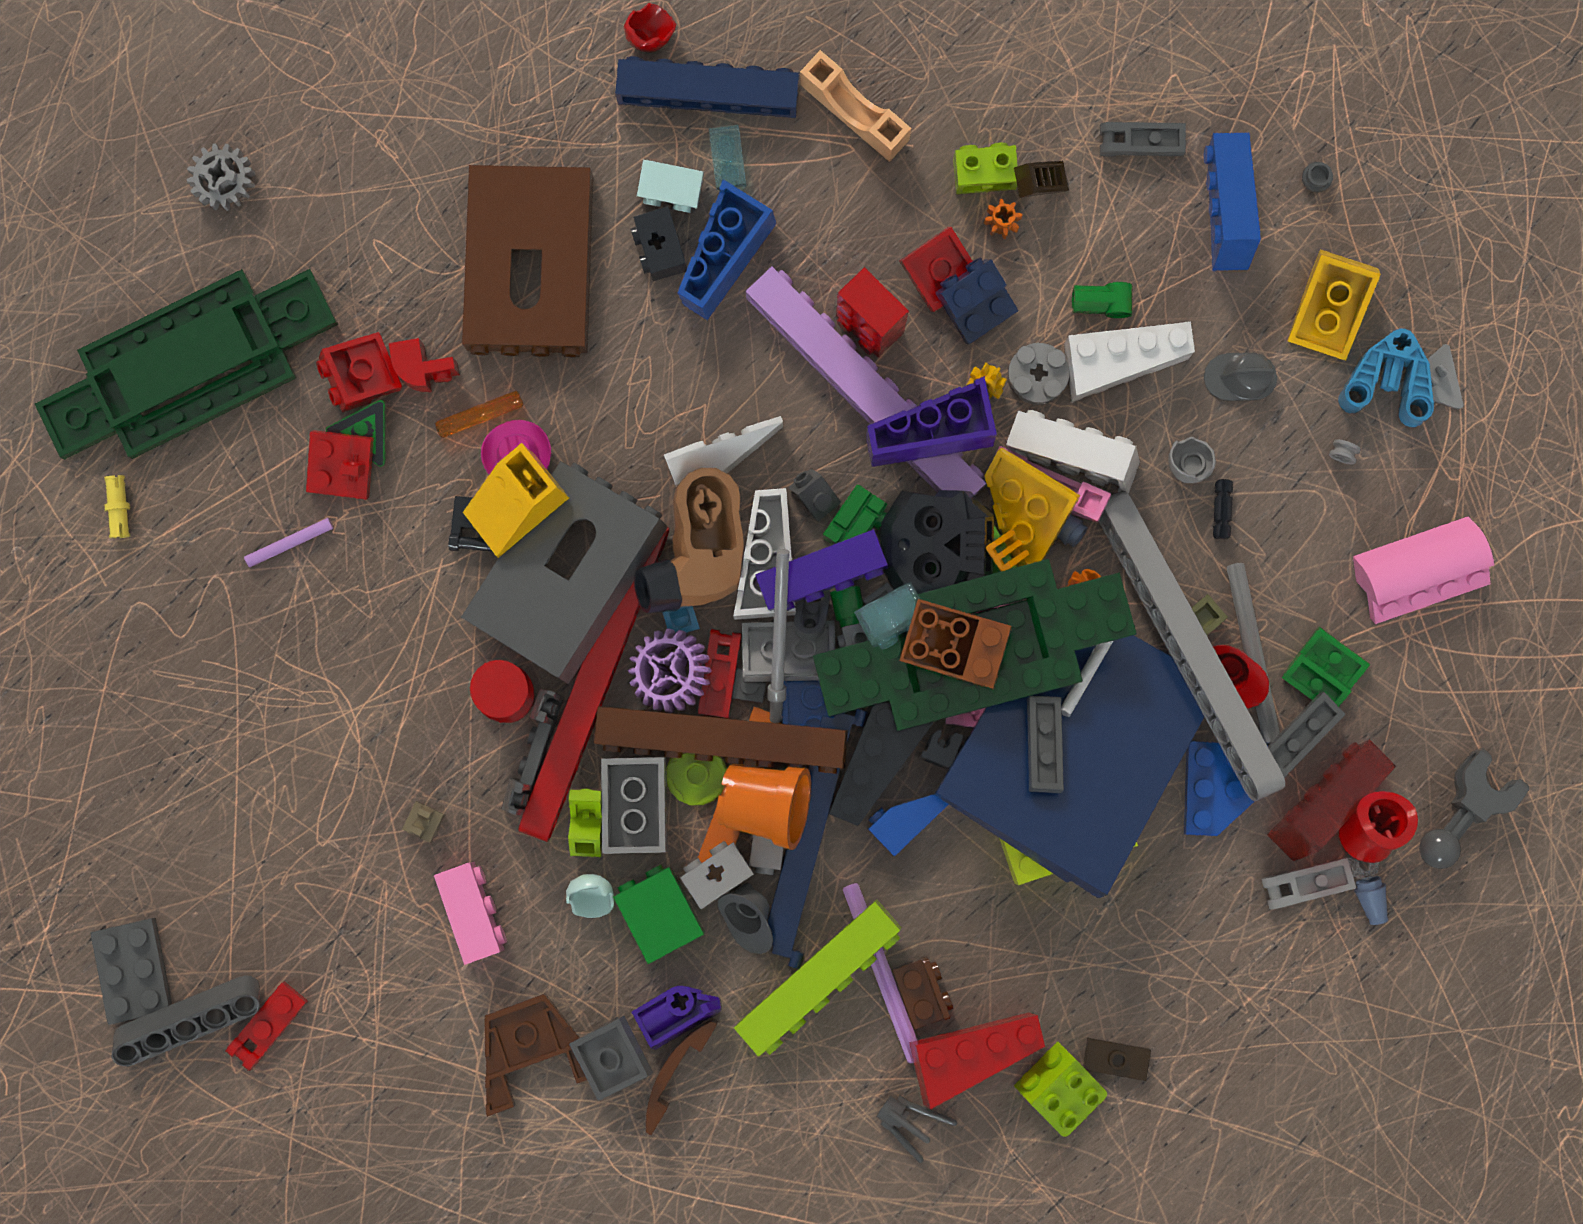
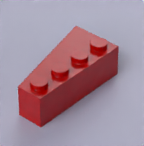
M1029 1012L909 1042L923 1105L929 1109L942 1104L1045 1047L1038 1015Z

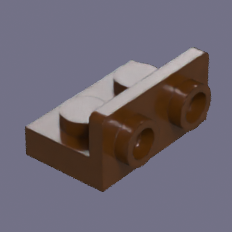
M926 956L892 969L914 1030L942 1019L947 1020L951 1018L948 1011L953 1009V1005L948 992L941 993L937 981L941 980L942 976L936 961L930 963L929 958Z

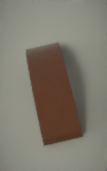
M711 1019L689 1033L676 1046L664 1063L656 1078L648 1102L646 1133L649 1135L653 1134L670 1104L660 1098L664 1088L689 1046L699 1052L702 1051L718 1024L717 1020Z

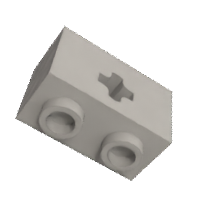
M723 841L709 851L712 857L703 863L698 858L683 868L686 874L680 878L700 909L755 874L734 842L727 845ZM712 864L716 868L722 866L725 870L721 873V881H718L716 878L710 880L707 876L711 872L709 867Z

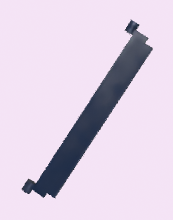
M857 709L855 716L842 713L835 715L834 719L822 716L819 727L848 730L849 739L852 724L865 727L868 712ZM809 765L811 797L805 828L797 847L794 850H786L768 918V925L773 936L772 945L774 947L772 953L790 958L788 966L796 969L801 967L804 953L793 950L841 768H837V774L818 772V766Z

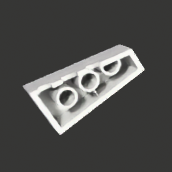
M1191 322L1069 335L1064 343L1066 361L1069 366L1071 402L1079 401L1089 395L1108 390V388L1130 382L1143 375L1154 373L1188 360L1195 352Z
M1028 410L1027 413L1018 411L1006 443L1009 450L1027 457L1028 460L1045 466H1050L1052 461L1057 463L1056 468L1064 473L1074 476L1082 472L1085 473V477L1092 480V483L1104 486L1109 482L1119 486L1118 492L1126 491L1128 494L1140 463L1137 448L1135 445H1132L1133 442L1120 436L1111 439L1103 436V432L1090 427L1081 430L1075 428L1073 423L1064 419H1057L1056 422L1045 419L1044 414L1034 410Z
M786 488L755 490L733 615L734 620L774 617V610H768L755 574L776 567V554L779 549L789 550V561H792ZM796 609L787 611V616L795 615Z

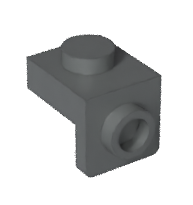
M813 469L798 474L794 479V483L789 486L791 492L800 499L812 517L818 522L842 503L822 475Z

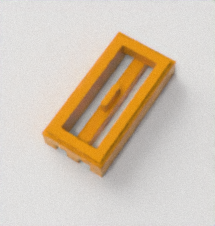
M1013 529L986 546L987 552L1000 571L1012 568L1029 555L1027 550L1023 552L1019 550L1018 547L1022 545L1020 539L1014 542L1011 538L1016 534ZM1005 542L1008 547L997 553L995 548ZM1012 552L1014 558L1004 564L1002 558Z

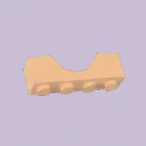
M821 50L800 71V85L889 162L910 140L911 127L890 109H882L867 100L851 84L843 69Z

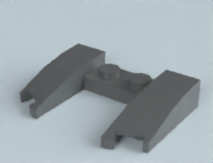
M539 689L529 719L538 721L539 724L538 727L533 726L530 731L527 744L532 746L528 757L523 756L519 765L518 774L522 775L521 780L513 778L509 780L501 809L514 815L524 814L542 768L564 699L563 696L544 689Z

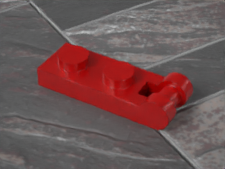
M711 629L707 650L710 660L705 663V666L711 668L712 671L704 674L703 677L709 680L710 684L702 685L701 690H703L704 695L700 696L698 714L729 719L742 633L732 632V635L720 633V630ZM718 645L730 647L729 655L717 654Z
M285 981L282 982L241 1033L230 1043L225 1052L231 1057H238L243 1062L242 1066L251 1071L303 1009L308 1000ZM249 1039L257 1045L253 1052L244 1046Z

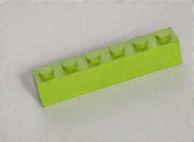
M876 899L738 1022L734 1029L758 1057L765 1051L769 1055L772 1054L783 1044L780 1037L788 1030L794 1034L807 1022L803 1018L812 1009L815 1013H818L830 1002L827 996L835 988L840 993L853 981V978L850 976L858 968L865 971L877 960L874 954L881 947H884L886 951L900 939L897 933L902 927Z

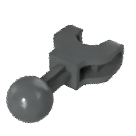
M1484 748L1473 751L1455 772L1456 796L1451 804L1458 809L1444 829L1431 830L1420 841L1419 852L1421 858L1427 865L1433 868L1446 869L1453 866L1461 854L1459 840L1473 822L1483 823L1491 815L1514 811L1529 791V785L1522 779L1507 782L1499 791L1493 789L1486 779V772L1492 762V756Z

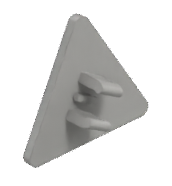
M1444 344L1428 358L1433 402L1461 409L1464 404L1450 346ZM1404 380L1399 385L1400 391H1402Z

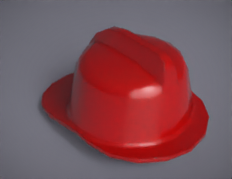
M1229 645L1214 646L1215 652L1246 708H1252L1261 704L1269 693V679L1263 668L1248 657L1243 650Z

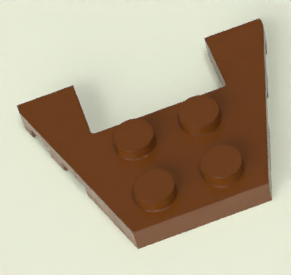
M546 993L485 1015L487 1117L516 1105L505 1074L566 1053L576 1083L587 1080L569 1045L580 1037Z

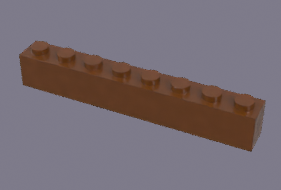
M598 706L594 744L603 745V751L621 752L622 747L633 748V754L652 755V750L664 751V757L682 758L683 753L695 754L694 760L713 761V756L726 757L725 763L744 764V759L756 760V766L775 767V762L787 763V768H806V765L818 766V772L837 774V768H845L848 730Z

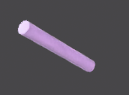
M326 518L246 555L244 559L247 565L252 567L334 529L333 524L329 518Z

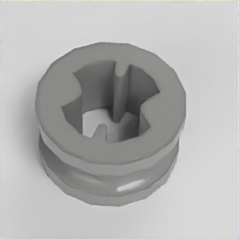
M1334 440L1333 446L1335 449L1329 452V456L1341 463L1354 465L1357 461L1355 454L1360 453V447L1345 440Z

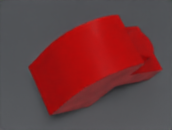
M419 338L389 343L391 362L395 372L406 385L416 391L432 392L430 380L442 383L451 381L452 376L460 375L458 363L454 357L427 361L425 346Z

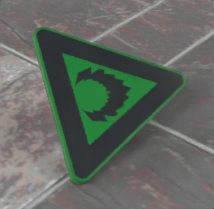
M378 400L326 427V432L374 438L372 462L379 467L386 463V403L384 400Z

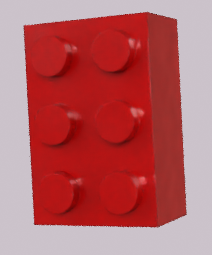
M865 267L838 292L836 317L838 319L836 322L846 333L852 332L859 339V346L868 355L874 353L879 358L904 334L909 310Z

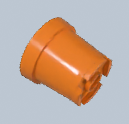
M730 765L721 785L726 786L724 796H718L717 821L719 825L770 839L776 846L794 850L802 837L809 811L811 797V775L809 770L797 767L775 770Z

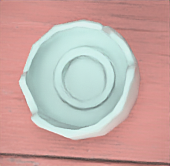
M583 874L570 881L566 890V903L571 904L572 912L577 916L586 918L602 917L609 914L614 908L613 888L600 875Z

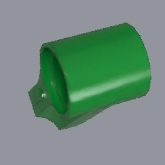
M1113 282L1105 286L1074 285L1072 313L1105 314L1108 318L1116 319L1131 317L1133 285L1127 282Z

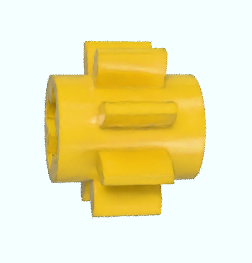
M985 362L981 370L977 367L973 368L967 385L985 376L989 400L992 396L999 399L1007 379L1002 378L1000 367L996 368Z

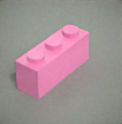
M469 862L434 875L464 965L504 951L503 944L507 943L502 926H496L492 915L496 913V907L492 897H486L483 884H486V878L481 866L476 867L475 862Z

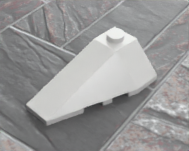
M779 416L748 426L741 430L742 435L736 436L735 433L729 434L728 432L719 435L710 445L706 446L703 441H699L664 454L675 485L677 486L688 473L699 468H717L725 473L730 472L783 428V420Z

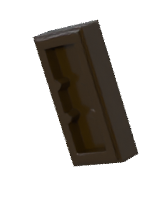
M1088 1037L1083 1067L1087 1071L1146 1081L1151 1049Z

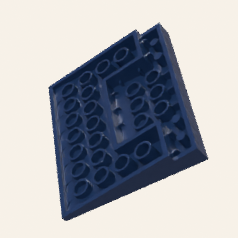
M1134 635L1113 641L1070 717L1062 715L1064 790L1061 793L1029 792L1028 696L984 709L934 794L1065 882H1074L1096 898L1108 895L1204 719L1200 707L1173 658ZM1096 646L1075 651L1080 673ZM1073 685L1032 696L1061 697L1062 705Z

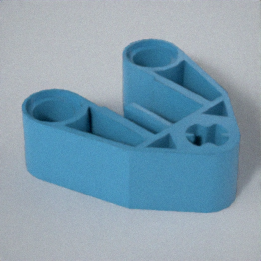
M1397 329L1371 347L1361 357L1342 389L1338 403L1347 413L1355 414L1360 412L1373 397L1382 362H1385L1380 388L1387 392H1398L1403 367H1407L1400 395L1402 398L1399 407V419L1405 426L1417 427L1425 422L1434 411L1430 363L1415 335L1407 329ZM1395 341L1401 343L1399 347H1404L1401 351L1396 349L1398 344L1394 345L1393 343ZM1349 391L1358 392L1361 395L1362 402H1353L1350 399ZM1410 405L1418 406L1422 411V417L1414 416L1410 411Z

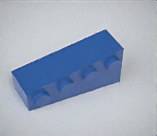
M1213 133L1210 144L1204 148V163L1208 164L1206 187L1209 190L1212 271L1249 270L1261 240L1250 133Z
M724 179L720 185L717 200L713 203L710 210V217L706 227L699 237V244L694 257H691L677 292L684 306L707 321L777 224L773 210Z

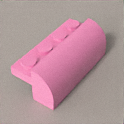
M1469 517L1353 556L1356 582L1367 593L1370 619L1375 624L1490 585L1489 567L1494 566L1492 551L1484 533Z

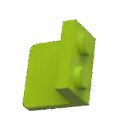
M1058 1041L1014 1085L1020 1094L1063 1137L1069 1136L1107 1097V1091Z

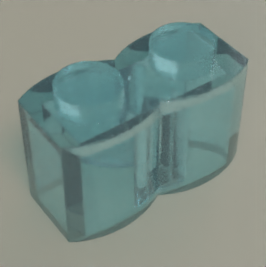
M911 582L854 612L873 648L880 646L881 650L886 649L898 642L896 636L909 630L917 600L920 599Z

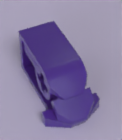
M675 986L633 1010L631 1013L650 1048L657 1050L707 1019L716 1016L722 1010L721 999L716 996L703 994L704 991L699 989ZM679 996L689 998L685 1003L687 1007L685 1010L676 1007L679 1003Z

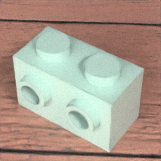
M643 159L637 196L644 197L643 204L661 207V201L673 203V210L690 213L691 207L698 208L704 171Z

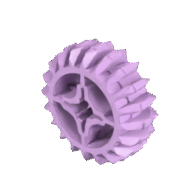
M666 629L665 634L661 631H654V639L648 636L644 637L645 647L640 645L635 647L640 654L638 657L632 656L630 658L632 662L636 663L635 668H630L628 672L629 674L636 675V678L632 679L629 683L633 687H638L634 694L639 698L644 697V705H653V709L656 711H661L664 708L665 712L673 713L675 708L679 711L685 710V702L689 705L696 704L694 694L701 697L704 695L700 686L701 684H710L709 680L703 677L704 674H708L712 670L703 665L710 658L708 655L701 654L705 647L700 643L696 644V637L692 635L686 636V632L678 630L675 634L673 629ZM678 646L675 652H670L665 658L657 656L666 648ZM689 661V675L687 676L685 666ZM662 664L670 666V670L673 671L672 673L677 677L669 676V671H667V668ZM651 666L654 669V676L652 680L650 675ZM675 683L683 686L673 694L661 695L665 689H669Z

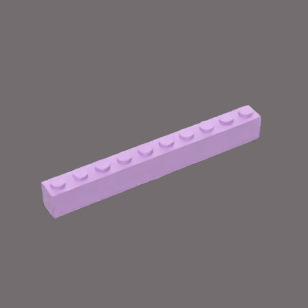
M773 267L769 268L746 290V299L869 424H873L903 410L908 411L917 407L910 399L905 401L897 393L899 388L888 377L883 379L876 372L878 367L869 357L865 356L862 358L855 351L857 346L847 335L844 334L841 337L834 329L835 323L825 313L820 315L813 308L814 302L805 292L802 291L799 294L791 286L793 281L783 270L777 272ZM962 452L906 461L937 493L939 490L971 491L976 496L986 484L982 480L985 478L984 474L974 464L969 466L961 458L963 456Z

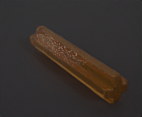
M513 391L436 421L435 426L438 434L444 438L519 409L523 406V400L518 391Z

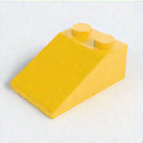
M1320 249L1287 341L1346 361L1381 273L1379 269Z

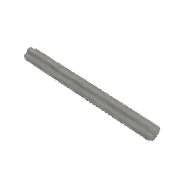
M1243 563L1231 564L1227 566V573L1243 649L1248 657L1258 663L1267 674L1245 565ZM1269 683V693L1266 699L1256 706L1261 735L1266 744H1270L1280 734Z

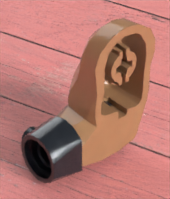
M699 468L688 473L676 486L673 498L676 526L673 536L675 557L671 561L665 559L638 568L634 575L636 597L641 609L645 613L678 611L680 607L704 605L722 599L738 589L744 541L739 515V487L729 474L717 468Z

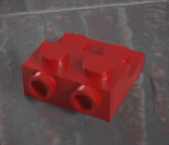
M379 332L323 348L319 355V361L316 362L320 377L322 379L328 378L331 388L328 389L331 403L333 406L339 405L342 412L371 404L372 399L401 391L403 387L392 366L391 358Z

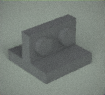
M625 1016L616 1017L569 1044L598 1101L653 1073Z

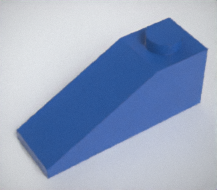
M932 794L890 807L887 811L881 807L868 819L872 824L868 830L892 856H896L949 804Z

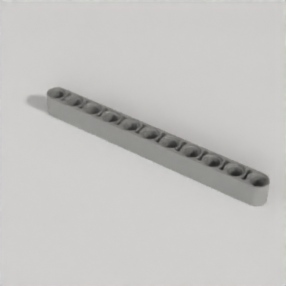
M1120 491L1111 495L1099 523L1246 794L1251 800L1258 801L1284 789L1285 779L1134 502L1126 491Z

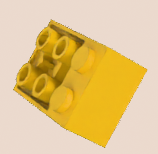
M521 443L497 463L465 508L463 514L499 558L567 501L569 497L537 456Z

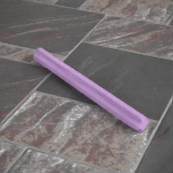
M857 883L843 888L853 919L867 908ZM881 947L874 954L877 960L871 967L907 1062L914 1063L909 1042L917 1041L885 953Z

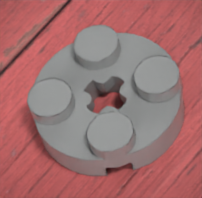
M1032 343L1023 346L1014 355L1009 364L1007 373L1008 383L1022 401L1033 405L1047 404L1057 398L1068 384L1069 366L1066 356L1061 350L1046 343ZM1037 366H1040L1047 373V376L1042 377L1041 381H1035V376L1030 375V370H1035Z

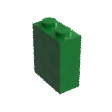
M662 864L645 872L647 879L636 884L635 880L632 879L617 887L620 893L613 896L647 964L705 934L671 866L664 869Z

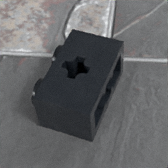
M669 207L634 216L636 227L630 229L635 245L641 244L645 254L639 256L644 274L650 273L654 282L686 272V262ZM659 240L662 249L656 250L654 241Z

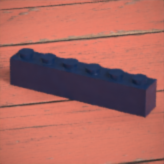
M630 56L626 59H618L615 95L619 105L796 118L799 73L793 72V70L788 68H778L776 71L764 70L759 66H747L746 69L734 68L726 63H719L716 66H705L698 61H688L686 64H679L669 59H657L656 62L644 61L640 57Z

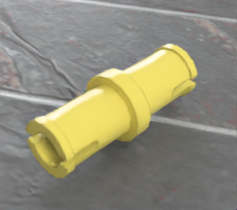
M105 476L107 504H104L105 511H108L109 538L130 537L127 510H130V503L126 502L125 476Z

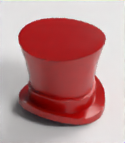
M504 660L489 661L480 666L471 679L470 694L473 703L486 717L499 723L516 722L524 718L533 706L535 699L533 682L523 669L513 663Z
M1373 792L1364 796L1358 803L1356 810L1349 812L1343 818L1339 827V838L1344 849L1355 859L1368 863L1380 862L1386 859L1392 850L1404 846L1412 839L1418 826V815L1413 804L1405 797L1393 792Z

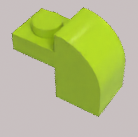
M591 789L570 790L569 808L571 819L568 835L570 856L601 857L602 792Z

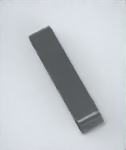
M240 976L121 1025L114 1032L112 1060L120 1066H132L253 1016L257 1013L260 1006L259 981L252 976Z

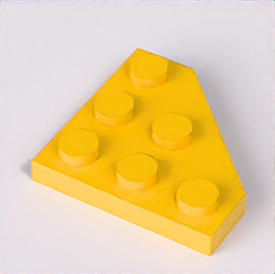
M1000 448L984 477L987 487H990L994 501L992 506L999 529L1002 530L1003 535L1013 529L1016 534L1011 538L1014 542L1020 539L1022 545L1018 547L1021 552L1027 550L1029 553L1027 557L1016 564L1020 567L1045 559L1081 495L1004 448Z

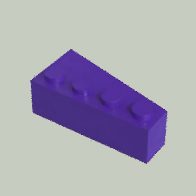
M985 376L974 380V383L965 387L950 390L948 394L939 398L920 403V406L913 409L903 410L868 425L866 441L871 467L993 447L997 433Z
M874 529L789 561L787 611L795 608L794 602L806 599L807 603L825 597L824 591L835 588L838 592L854 586V580L865 577L867 581L883 575V570L887 569L888 565ZM776 567L755 574L769 611L774 610Z

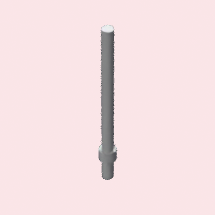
M779 549L776 554L772 675L767 699L770 701V721L773 723H780L782 721L783 702L786 700L787 687L784 685L790 553L787 549Z

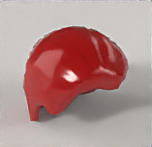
M648 3L641 10H633L629 14L624 24V33L632 47L644 53H653L659 51L669 42L675 31L676 23L666 10L656 4Z

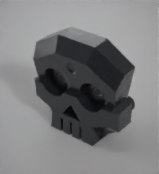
M902 490L881 522L880 547L888 565V568L884 569L883 572L899 598H906L993 574V559L987 552L986 546L994 541V514H992L988 507L983 506L971 491L939 490L933 496ZM933 516L938 520L934 528L930 525V519ZM959 541H960V550H958L955 546H953V545H955L956 543H958ZM931 563H935L937 567L934 574L929 571Z

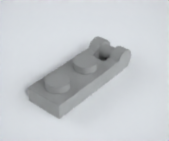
M1341 858L1261 879L1263 888L1268 890L1270 899L1267 902L1270 910L1356 889L1348 858ZM1287 883L1290 894L1282 896L1279 885Z

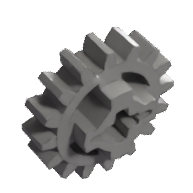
M216 143L213 144L211 152H208L203 147L201 149L203 154L201 158L197 156L192 157L196 166H189L187 168L193 175V177L187 179V183L193 187L191 193L196 198L199 197V201L204 206L210 203V207L216 211L220 204L226 211L230 210V203L232 202L238 207L241 206L239 198L241 196L245 198L250 197L246 191L247 187H255V184L249 179L255 176L254 170L249 167L252 163L247 157H243L240 149L236 148L233 151L230 145L226 143L222 150ZM233 162L238 165L240 174L234 171ZM203 180L209 183V192L205 190L203 186Z

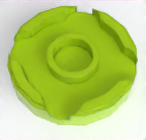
M683 753L682 758H670L667 766V785L670 792L679 801L688 805H705L714 801L722 793L724 785H721L727 768L721 756H713V761L694 760L695 754Z

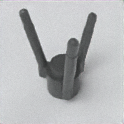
M890 1095L876 1117L882 1120L881 1125L888 1129L919 1163H922L923 1157L897 1128L903 1126L925 1143H929L930 1138L906 1120L909 1112L905 1108L952 1126H956L957 1121L912 1103L901 1095L897 1099Z

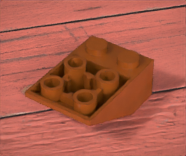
M918 599L899 661L994 690L1012 626Z

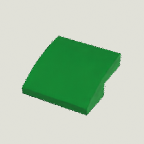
M1319 626L1291 662L1282 678L1311 700L1319 693L1325 692L1339 707L1352 692L1351 688L1367 670L1370 663Z

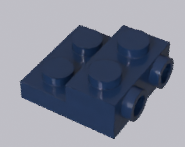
M981 257L970 262L965 267L967 271L959 277L954 274L941 282L942 288L935 292L966 344H971L1019 311L1005 289L1007 284L992 259L982 260Z

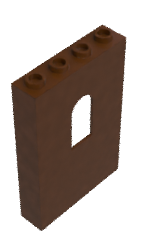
M469 165L462 344L467 351H470V354L485 356L489 355V351H500L501 355L518 356L519 352H531L532 356L547 357L550 353H562L564 357L575 358L580 357V353H588L593 174L590 167ZM512 250H542L540 299L535 306L529 309L516 307L510 298Z

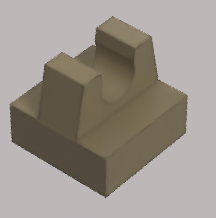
M415 801L402 830L432 843L446 814Z

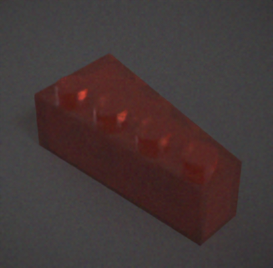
M1370 739L1359 745L1356 742L1352 743L1342 753L1344 758L1338 764L1334 763L1324 772V778L1318 784L1312 786L1304 794V798L1288 811L1284 818L1267 834L1292 861L1319 852L1356 812V807L1364 796L1373 793L1395 769L1396 765Z

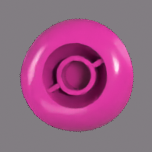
M511 420L498 425L485 437L481 447V460L486 472L490 474L497 463L521 443L531 450L544 467L548 469L551 459V445L546 433L538 425L525 420Z

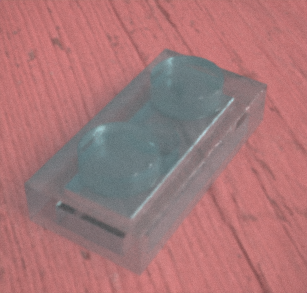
M739 125L709 128L716 190H719L723 179L736 188L746 187Z

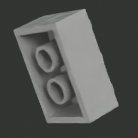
M667 758L601 759L602 854L668 852Z

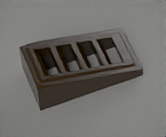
M1063 161L1026 163L1014 168L1019 198L1069 191Z

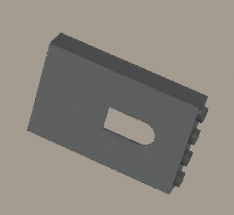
M560 461L552 477L568 495L569 499L498 558L461 618L569 684L634 582L635 571L644 566L668 526L660 519L662 514L647 505L645 509H642L636 505L638 500L628 493L622 491L618 495L611 490L613 486L604 479L597 476L594 481L587 476L589 472L580 465L573 462L570 467ZM579 520H588L596 528V537L568 581L545 566L572 524Z

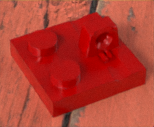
M951 226L945 228L899 260L931 312H935L942 307L935 294L936 291L942 288L940 283L954 274L959 277L967 271L965 267L973 261Z
M317 430L310 431L306 492L367 500L370 496L374 438Z

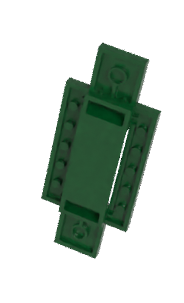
M241 269L78 349L79 356L88 372L86 373L87 378L35 403V406L60 458L65 460L117 434L127 456L134 459L296 379L297 377L284 351L339 324L311 269L257 295L246 273ZM248 360L253 361V363L145 416L142 415L143 412Z
M1045 559L866 608L873 637L872 640L813 655L829 717L890 701L897 731L1081 683L1083 680L1075 651L1130 637L1137 633L1120 572L1057 589L1050 561ZM918 599L969 614L976 613L973 615L1012 626L994 690L899 661L908 633H905V631L909 630Z

